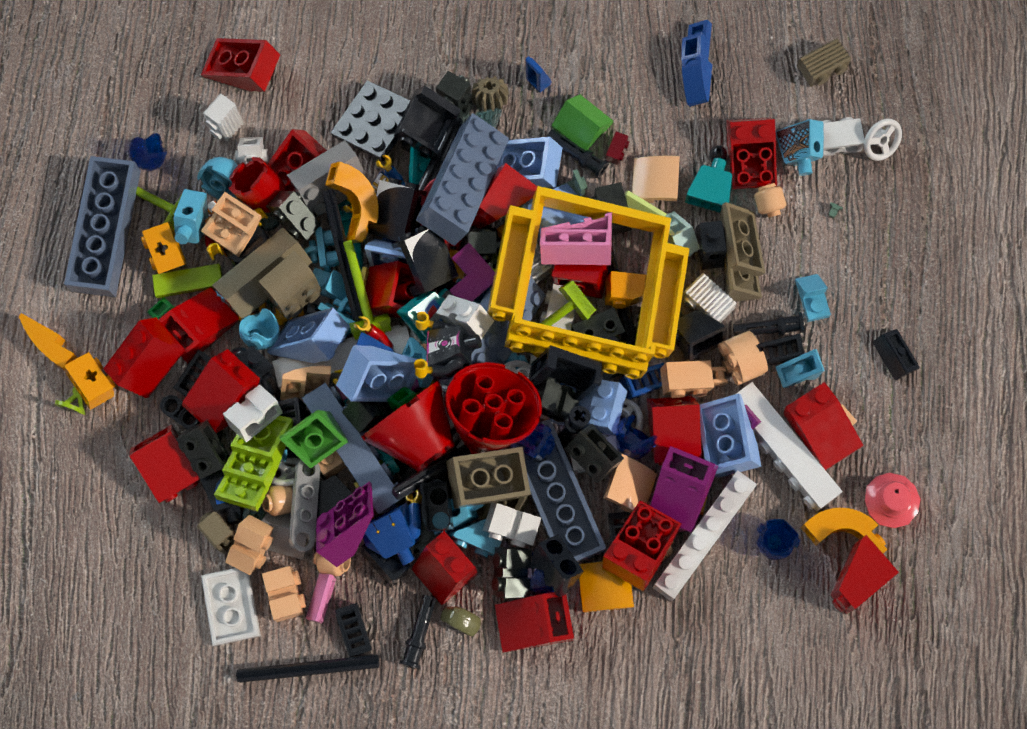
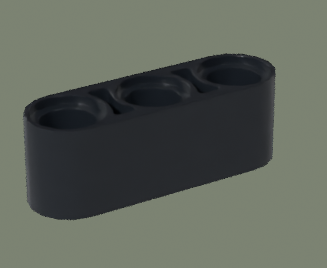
M174 395L165 396L160 402V408L169 419L186 430L201 423L196 419L193 424L187 425V419L192 414L182 406L183 400ZM171 404H178V407L175 411L168 412V408ZM222 430L216 433L220 441L222 438Z

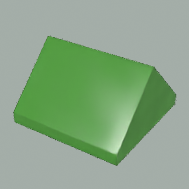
M580 94L566 100L551 127L579 147L588 150L614 121Z
M316 410L280 436V440L310 469L348 443L346 436L332 413L323 410Z

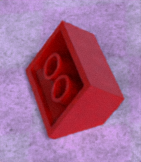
M157 317L139 320L103 369L118 386L142 397L149 398L184 353L185 349Z

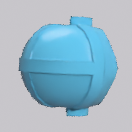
M262 308L260 313L243 318L239 325L240 337L248 347L254 346L257 350L271 348L279 337L278 321L270 310Z

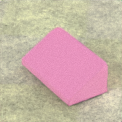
M319 574L306 615L307 620L320 624L324 622L336 578L333 575Z

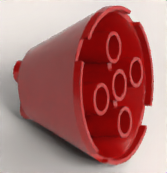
M491 362L469 365L454 375L447 388L445 402L448 414L460 438L472 454L498 451L529 436L538 425L542 404L537 389L525 375L506 369V365Z
M439 380L361 436L363 441L410 466L417 472L423 470L431 462L437 460L455 446L442 385Z

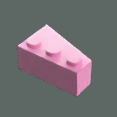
M612 212L606 213L605 217L595 220L589 217L584 218V222L571 225L570 222L541 228V264L611 265Z

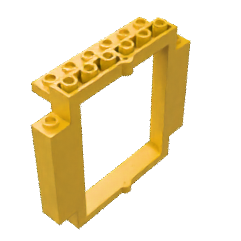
M537 186L534 193L531 210L510 205L506 214L487 313L494 320L509 321L504 347L510 348L511 351L516 353L529 352L533 353L535 357H539L552 345L601 362V369L604 373L624 374L629 379L642 378L647 372L648 362L652 357L668 358L675 347L690 249L667 243L671 218ZM543 207L591 217L593 220L603 218L606 213L612 212V223L653 233L635 346L522 319Z

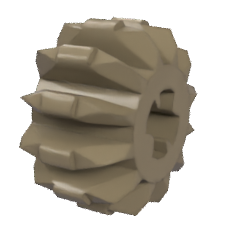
M496 76L493 78L486 77L484 80L478 79V83L473 84L472 100L477 109L482 108L484 112L487 110L494 111L496 108L502 109V105L507 104L509 91L503 79H497Z

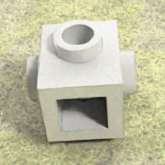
M263 137L240 138L237 146L238 150L235 151L237 164L242 162L247 164L252 161V157H260L265 162L269 161L268 149H264Z

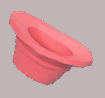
M886 473L876 476L867 485L865 504L868 514L879 525L890 528L909 525L917 515L921 499L915 485L905 476Z

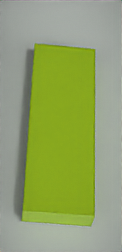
M218 263L152 275L155 297L163 298L203 291L210 287L214 289L212 285L222 278L221 265Z

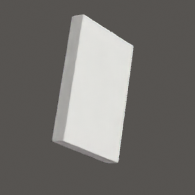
M237 568L201 575L212 646L260 637L261 633L251 575Z

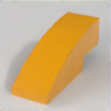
M22 313L19 315L23 328L31 341L58 367L65 371L64 365L78 358L74 353L62 347L66 340L58 333Z

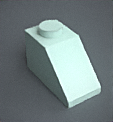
M675 211L667 214L665 217L671 218L667 243L690 248L688 257L700 249L693 227Z

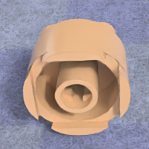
M751 331L743 332L718 344L719 351L725 358L722 365L726 367L727 374L732 373V378L737 386L757 378L768 371L765 354L763 351L759 352L756 346L759 342Z

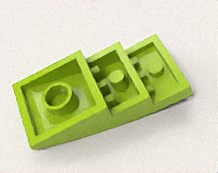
M279 415L248 442H245L236 434L230 445L233 451L222 469L224 477L214 493L217 500L258 512L286 448V445L280 440V436L292 428L293 419Z

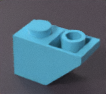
M486 519L478 520L449 533V537L454 540L457 546L465 549L467 546L475 549V554L485 558L488 555H494L495 547H499L501 541L488 537L489 532L483 531Z

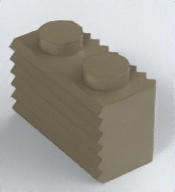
M836 38L800 57L797 67L810 87L816 84L820 86L827 82L832 75L836 74L838 76L843 74L848 69L851 57L843 45H841L839 39Z
M208 512L200 518L197 528L214 548L223 554L226 553L234 544L235 540L233 538L236 533L234 529L217 512Z

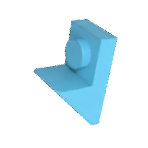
M314 268L313 273L322 290L320 295L333 300L338 298L343 301L347 294L342 274L335 270L329 273Z
M815 274L795 279L807 322L829 318L831 313L825 296L827 286L820 276Z
M817 349L776 366L783 388H789L805 380H815L825 371Z

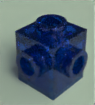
M539 423L529 436L518 443L524 448L523 452L534 459L536 456L544 459L545 455H549L554 449L555 437L551 434L552 430L549 427ZM539 439H541L539 445L536 446V445H535L536 441L539 440Z

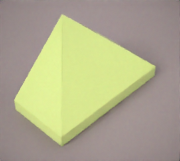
M629 190L624 192L628 208L660 216L667 215Z

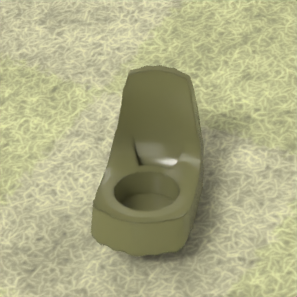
M448 606L441 613L440 619L468 636H474L480 629L481 618L464 608Z

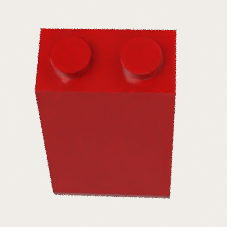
M507 163L503 164L495 170L472 226L482 229L505 216L510 205L519 207L532 199L537 186Z
M555 265L552 279L556 285L564 286L569 281H574L576 286L583 292V295L602 299L609 265Z
M394 261L369 267L365 289L372 315L379 316L388 313L389 317L401 318L397 311L417 296H412L409 287L416 283L408 264Z
M227 349L209 360L183 400L182 406L199 422L208 420L215 433L229 426L223 413L235 403H243L245 395L258 386L260 378Z
M693 396L647 398L653 461L662 466L670 446L702 458L700 404Z
M172 424L133 446L129 454L158 503L162 501L170 502L178 496L177 492L184 488L186 491L194 488L199 484L198 480L200 479L198 474L193 471L185 453L180 450L176 440L179 436Z
M445 531L424 548L411 569L441 605H444L478 575L476 567Z
M867 535L853 545L830 595L833 598L832 604L841 613L844 611L845 614H848L858 608L899 573Z

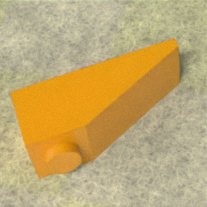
M611 271L606 278L605 305H612L616 309H622L642 302L646 275Z

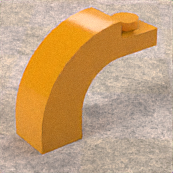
M343 162L332 163L325 186L342 192L349 199L352 206V219L346 240H352L353 243H361L367 237V225L376 224L379 211L376 193L369 180L359 170Z
M827 509L816 514L800 527L815 546L830 534L846 532L854 535L859 540L867 535L882 553L888 550L885 547L884 539L879 534L872 532L878 524L866 514L854 509Z

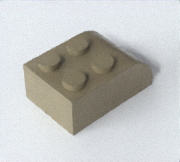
M295 251L258 281L269 301L287 321L291 317H297L308 302L312 303L317 300L322 291L314 273Z
M522 447L457 456L446 461L454 509L512 500L531 495Z

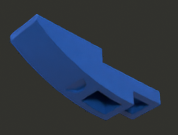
M708 19L690 24L688 36L682 38V76L686 101L689 107L709 102L712 64L708 58L712 24Z

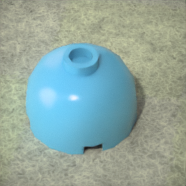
M214 157L207 161L197 175L198 181L201 179L203 183L201 186L203 190L217 199H220L224 192L237 198L229 190V187L232 185L230 176L238 166L237 163L232 159L224 157Z

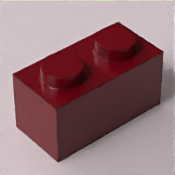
M615 132L605 160L616 165L623 161L625 156L623 152L625 149H628L630 144L628 135Z

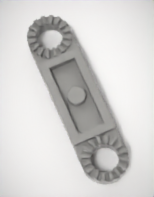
M302 460L297 463L294 469L295 478L293 481L289 539L291 549L299 553L309 551L315 543L320 479L319 464L312 467L313 473L311 476H306L302 471V467L305 464ZM298 534L307 537L308 543L305 547L297 543Z

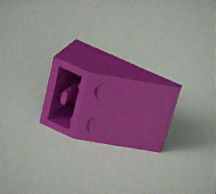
M670 446L662 465L650 506L682 523L680 528L692 532L719 466Z
M370 481L364 486L358 487L353 494L339 501L335 507L321 514L316 520V552L335 567H338L355 555L373 517L372 483Z

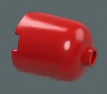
M252 157V161L247 164L240 163L230 176L232 185L229 187V190L252 210L260 208L265 214L271 213L266 205L280 190L286 191L285 183L260 157Z

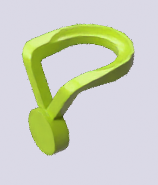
M73 387L74 394L66 401L56 400L54 403L58 407H67L85 415L83 399L75 387ZM78 398L79 407L70 403Z

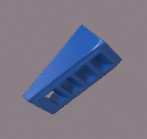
M528 56L526 58V79L541 93L552 84V81L534 59Z
M664 362L647 368V372L640 378L644 388H641L638 379H629L625 375L620 378L619 383L627 391L626 398L631 400L662 388V382H658L654 371H658L661 378L660 368L664 365ZM646 374H649L653 385H650Z

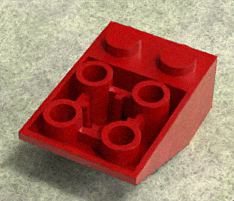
M768 117L726 120L732 189L759 188L773 183L777 186L775 119Z
M210 287L172 308L159 321L185 349L181 357L189 364L198 349L202 352L235 325L239 321V317L226 303L221 301V298Z
M640 500L603 556L602 568L644 592L682 523Z
M554 592L495 605L502 653L574 641L567 595L559 597Z

